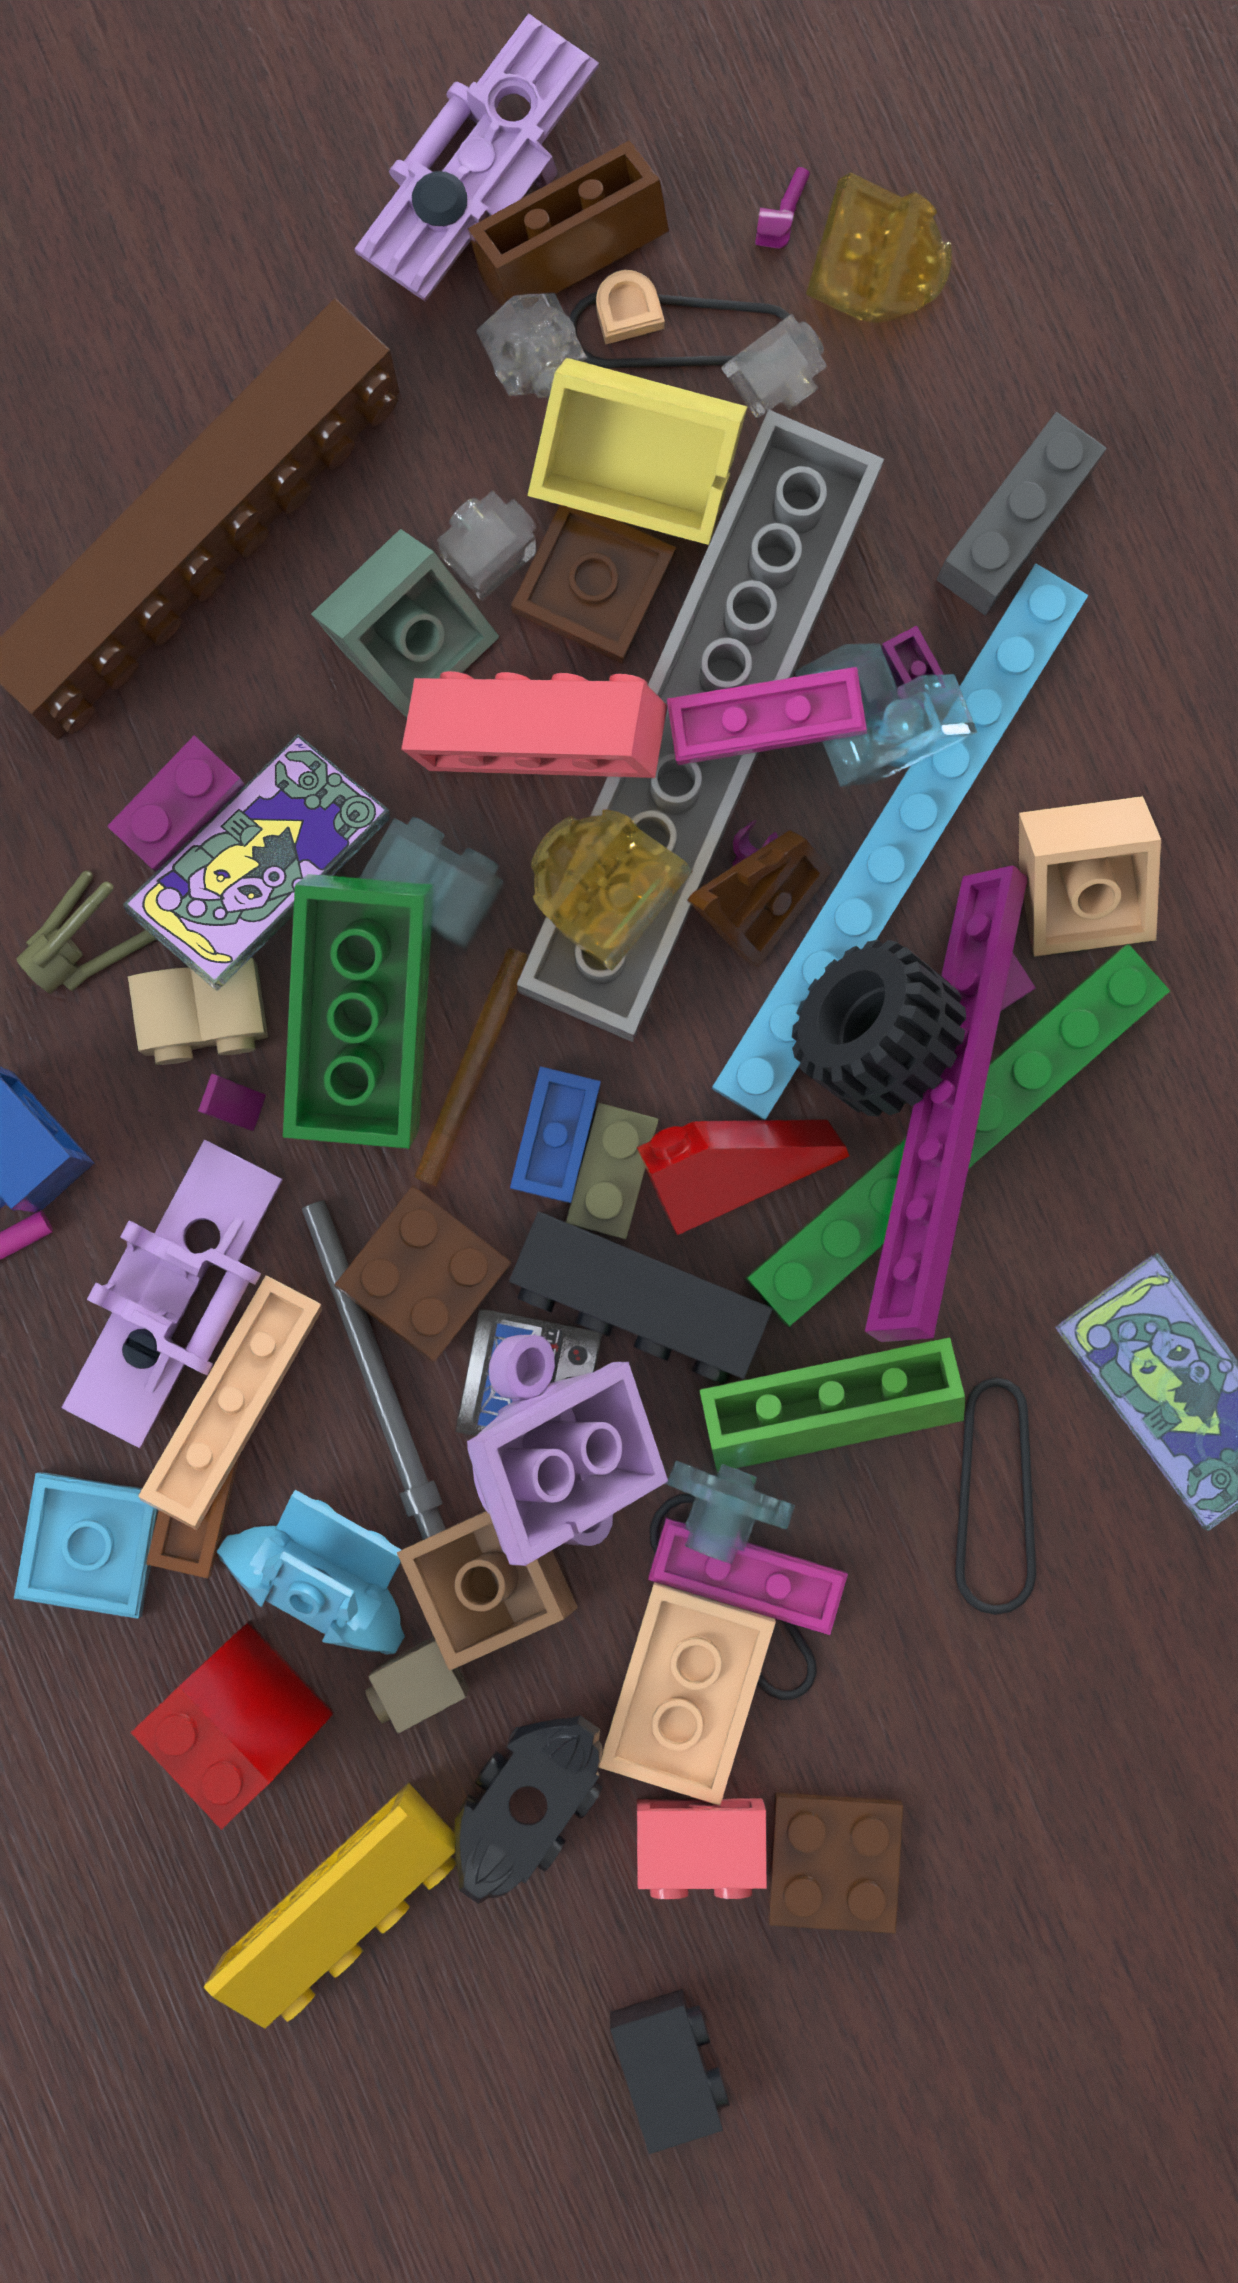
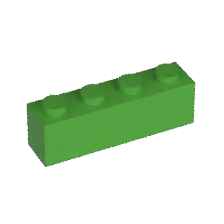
M950 1337L700 1390L717 1472L964 1421L965 1394Z

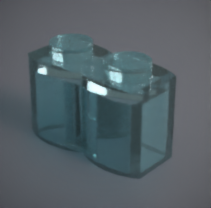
M412 817L407 825L394 818L360 878L433 884L431 931L467 950L504 887L503 880L494 875L499 866L486 856L470 848H466L462 856L440 844L445 835L421 819Z

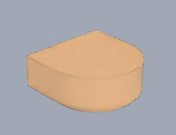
M621 270L609 275L601 283L596 296V309L605 345L665 329V320L657 291L653 283L645 275L633 270Z

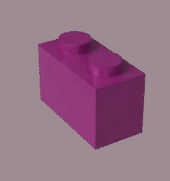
M194 735L107 827L159 874L247 787L237 774Z

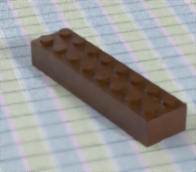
M334 298L0 637V685L57 740L66 731L69 734L79 731L93 716L96 709L93 704L110 687L113 690L119 689L131 679L139 667V663L136 660L153 643L156 646H160L176 633L182 623L180 615L196 599L203 602L220 588L226 577L223 572L237 557L241 555L243 558L252 555L266 540L269 534L267 527L283 511L286 514H290L303 504L312 490L310 483L326 467L329 470H334L347 459L355 446L353 439L369 423L375 427L391 414L397 405L398 398L396 396L400 393L390 349Z

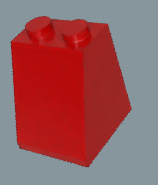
M248 1621L130 1733L222 1830L271 1783L330 1719L334 1712Z

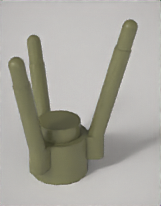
M89 870L81 873L43 926L26 941L28 947L16 958L18 964L27 975L49 994H52L62 984L73 992L88 977L163 936L155 927H150L83 965L78 966L76 962L83 956V953L70 938L113 891L112 883L107 881L102 883L62 927L58 929L92 881L93 874Z

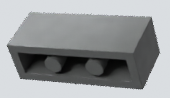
M1055 412L945 559L936 580L986 616L1093 473L1107 448L1061 414Z

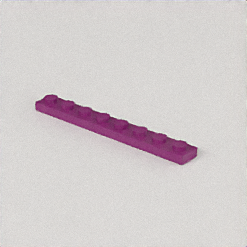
M1014 865L971 874L962 878L941 976L951 983L950 985L957 989L962 997L960 1004L965 1007L966 1020L960 1027L965 1030L963 1043L955 1048L954 1053L957 1055V1058L952 1067H946L940 1076L943 1080L934 1090L931 1088L923 1093V1099L913 1105L865 1328L866 1333L880 1342L934 1338L1028 879Z

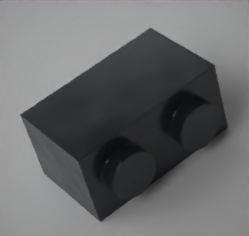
M683 1989L610 2012L611 2034L648 2153L659 2152L723 2131L720 2108L730 2106V2101L719 2066L707 2070L700 2046L710 2044L711 2041L700 2005L688 2008Z

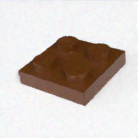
M559 505L511 604V610L523 618L623 664L676 555V547L618 520Z
M412 1185L341 1275L334 1287L434 1363L505 1272L511 1261Z
M775 1792L768 1903L769 1926L896 1934L903 1819L902 1802L899 1800Z

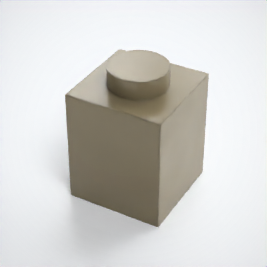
M434 1636L374 1667L368 1676L373 1686L365 1689L369 1703L379 1721L383 1724L391 1720L397 1733L466 1698L469 1687L459 1667L449 1671Z

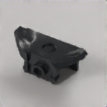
M581 1715L516 1727L508 1738L507 1748L510 1750L504 1757L497 1751L492 1754L474 1781L476 1785L482 1788V1791L477 1798L469 1794L455 1818V1851L460 1892L477 1904H480L488 1898H498L506 1895L521 1881L526 1883L537 1867L545 1872L551 1866L566 1842V1839L559 1834L573 1814L580 1819L587 1814L603 1788L596 1783L600 1776L599 1766L603 1755L602 1744L599 1741L600 1729ZM525 1786L539 1789L547 1800L545 1815L539 1821L529 1824L515 1819L509 1808L512 1794L517 1789Z

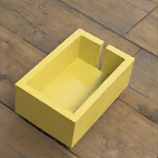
M566 358L554 374L528 496L709 545L717 527L730 476L729 470L734 461L747 406Z

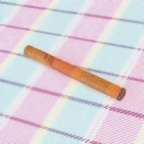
M507 948L414 1175V1178L436 1187L438 1185L517 992V982L529 955Z

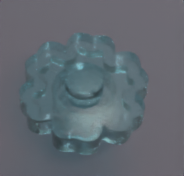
M675 1459L667 1485L696 1497L684 1528L690 1531L685 1546L733 1564L738 1550H745L755 1520L787 1530L796 1505L754 1488L757 1476L725 1464H721L720 1470L716 1474Z

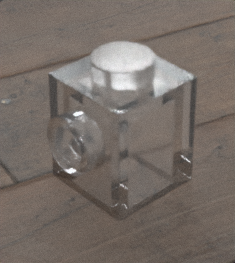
M791 314L733 357L721 369L757 419L781 401L789 411L815 392L818 386L812 378L825 369L827 364L820 356L824 353V347L816 332L806 322L799 324Z
M491 491L481 501L474 497L459 507L450 518L449 523L452 527L437 539L440 555L443 560L482 602L536 554L535 536L532 532L537 527L518 502L512 499L509 503L505 504L494 491Z

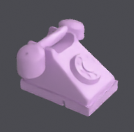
M515 1335L506 1338L495 1349L489 1363V1380L494 1390L501 1397L512 1399V1403L502 1407L498 1411V1416L476 1437L467 1441V1450L473 1465L474 1482L483 1507L491 1517L501 1549L506 1554L510 1565L526 1566L561 1544L592 1546L601 1543L611 1530L614 1513L668 1482L629 1362H612L595 1372L550 1383L555 1368L554 1352L550 1343L544 1337L537 1335Z

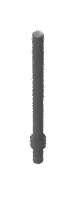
M322 1200L303 1207L302 1212L405 1491L399 1493L407 1517L414 1515L421 1537L424 1540L446 1529L437 1507L442 1505L443 1502L435 1480L428 1482L366 1311L334 1287L335 1283L349 1267L326 1202Z

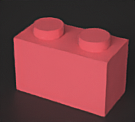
M637 1799L638 1889H650V1896L658 1899L685 1898L688 1896V1889H714V1896L742 1899L751 1897L752 1889H767L766 1809L763 1799H722L721 1805L700 1799Z

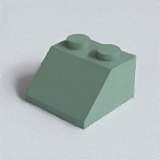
M402 529L396 532L311 613L344 655L406 718L408 716L415 678L439 679L442 672L448 671L463 673L499 638V635L434 551Z

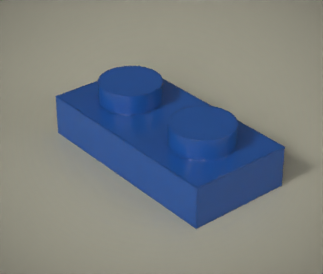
M540 1066L510 1189L571 1204L601 1081Z

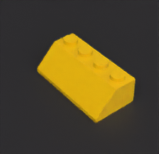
M407 1783L221 1956L205 1983L204 1989L213 1998L264 2029L279 2015L287 2022L290 2021L314 1998L316 1994L310 1987L324 1973L329 1971L334 1978L339 1976L362 1953L363 1950L357 1943L374 1927L381 1934L385 1933L407 1912L410 1906L404 1899L421 1883L430 1890L449 1874L456 1866V1861L451 1857L456 1852L455 1833L412 1785Z

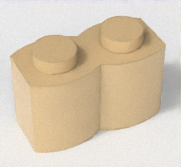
M253 958L235 959L216 979H213L200 966L166 969L128 976L138 1051L144 1056L154 1055L157 1065L176 1064L193 1060L192 1050L204 1047L217 1046L218 1055L247 1053L255 1050V1040L268 1038L258 965Z

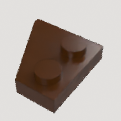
M789 830L694 891L687 901L741 958L758 968L829 877L833 869L806 838Z

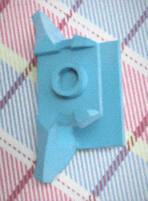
M295 1490L277 1526L253 1527L244 1530L240 1534L228 1535L217 1550L220 1561L228 1567L235 1579L260 1607H262L265 1601L325 1634L322 1640L324 1643L365 1651L381 1652L388 1655L396 1653L405 1637L400 1625L398 1607L387 1588L400 1564L397 1552L401 1551V1549L389 1543L383 1535L374 1531H368L339 1515L322 1501L311 1499Z

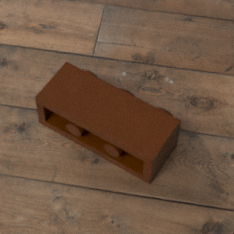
M628 140L468 228L481 279L511 319L669 232L660 179L631 141Z

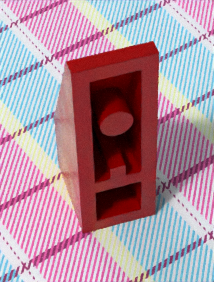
M828 1120L693 1121L682 1127L673 1126L663 1129L654 1135L651 1141L636 1147L661 1205L677 1235L849 1157L845 1144Z

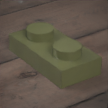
M598 1103L566 1223L626 1240L645 1172V1166L636 1147L651 1141L655 1135L658 1118Z

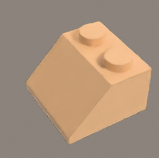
M1143 796L1019 813V868L1028 878L1024 903L1030 945L1034 957L1156 940L1161 838Z

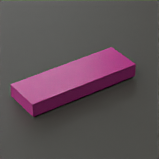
M857 667L667 699L677 765L867 734Z
M666 1517L648 1580L830 1635L848 1573Z

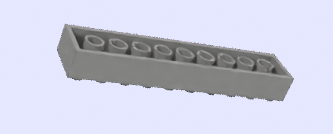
M768 410L648 683V686L666 704L668 698L792 678L875 488L884 458ZM667 705L655 778L607 777L517 982L520 994L626 1040L634 1041L692 908L687 899L694 891L701 887L759 752L677 765Z

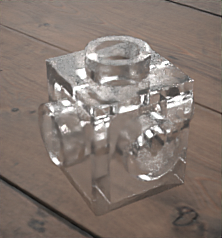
M555 293L514 295L476 330L493 364L494 372L509 396L536 393L538 398L550 396L555 371L566 358L581 362L587 359L576 336L575 327L564 313Z

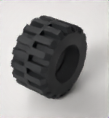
M879 940L867 941L862 949L854 946L845 951L842 959L839 961L834 959L825 967V973L818 980L815 978L807 989L810 992L806 1000L800 1002L796 1012L800 1016L799 1020L792 1027L791 1037L796 1040L792 1047L794 1058L800 1062L799 1067L806 1075L858 1113L862 1111L867 1116L878 1117L883 1111L888 1115L899 1113L904 1104L908 1103L910 1106H913L923 1099V1093L929 1088L934 1090L943 1080L940 1076L946 1067L951 1068L957 1058V1055L954 1053L955 1048L963 1043L965 1030L960 1027L966 1020L965 1007L960 1004L962 997L958 990L950 985L951 983L907 947H903L898 942L891 940L886 941L884 944Z

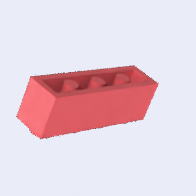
M442 672L439 679H414L401 750L429 771L655 778L667 704L647 685L644 679L628 674H614L610 676L609 681H588L581 676L569 673L554 674L551 680H531L526 676L510 672L498 673L495 675V679H474L467 674L459 672Z

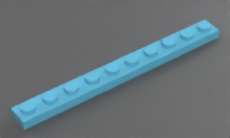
M1034 565L712 1086L714 1091L761 1120H766L800 1064L794 1058L792 1047L796 1040L791 1036L792 1027L800 1017L796 1014L800 1002L806 1000L810 992L807 989L815 978L818 980L825 973V967L834 959L836 961L842 959L845 951L854 946L862 949L867 941H873L878 938L1087 599L1088 595L1040 565Z

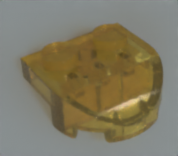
M851 172L839 178L806 295L867 322L892 321L915 312L925 304L933 301L947 282L952 260L951 243L949 241H942L940 231L933 219L937 214V210L926 198L915 191L900 197Z
M603 809L602 815L590 816L581 820L569 816L556 824L539 843L531 862V868L535 873V895H533V898L539 909L561 934L611 971L615 969L693 872L686 861L641 831L630 817L608 809Z

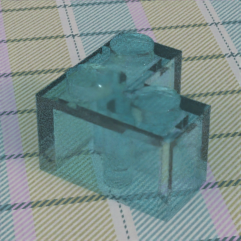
M844 644L794 671L796 677L857 667L867 734L822 741L840 787L876 783L977 733L954 674L922 675L897 688L880 644Z

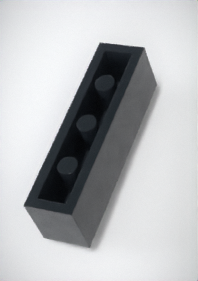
M539 1211L509 1282L521 1286L517 1296L519 1300L551 1313L556 1301L579 1311L575 1323L609 1337L615 1325L637 1335L633 1347L668 1361L672 1350L696 1359L691 1371L722 1384H727L730 1374L742 1379L745 1378L773 1308Z

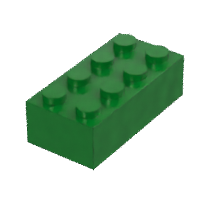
M307 874L295 884L283 1138L407 1149L411 1147L420 1126L433 884Z

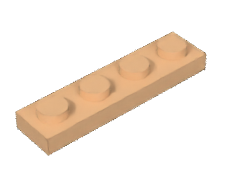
M267 1275L265 1276L138 1496L141 1501L195 1530L199 1528L322 1311L320 1303Z

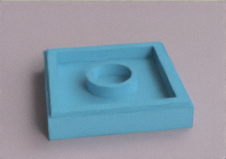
M45 1472L36 1473L14 1599L137 1619L142 1617L151 1565H146L159 1511L140 1500L138 1496L143 1488Z

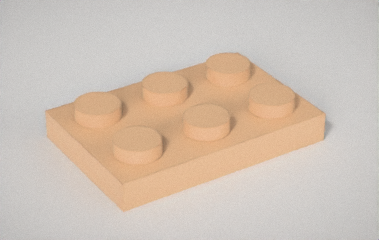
M654 1582L605 1742L599 1768L721 1805L774 1630L775 1618Z

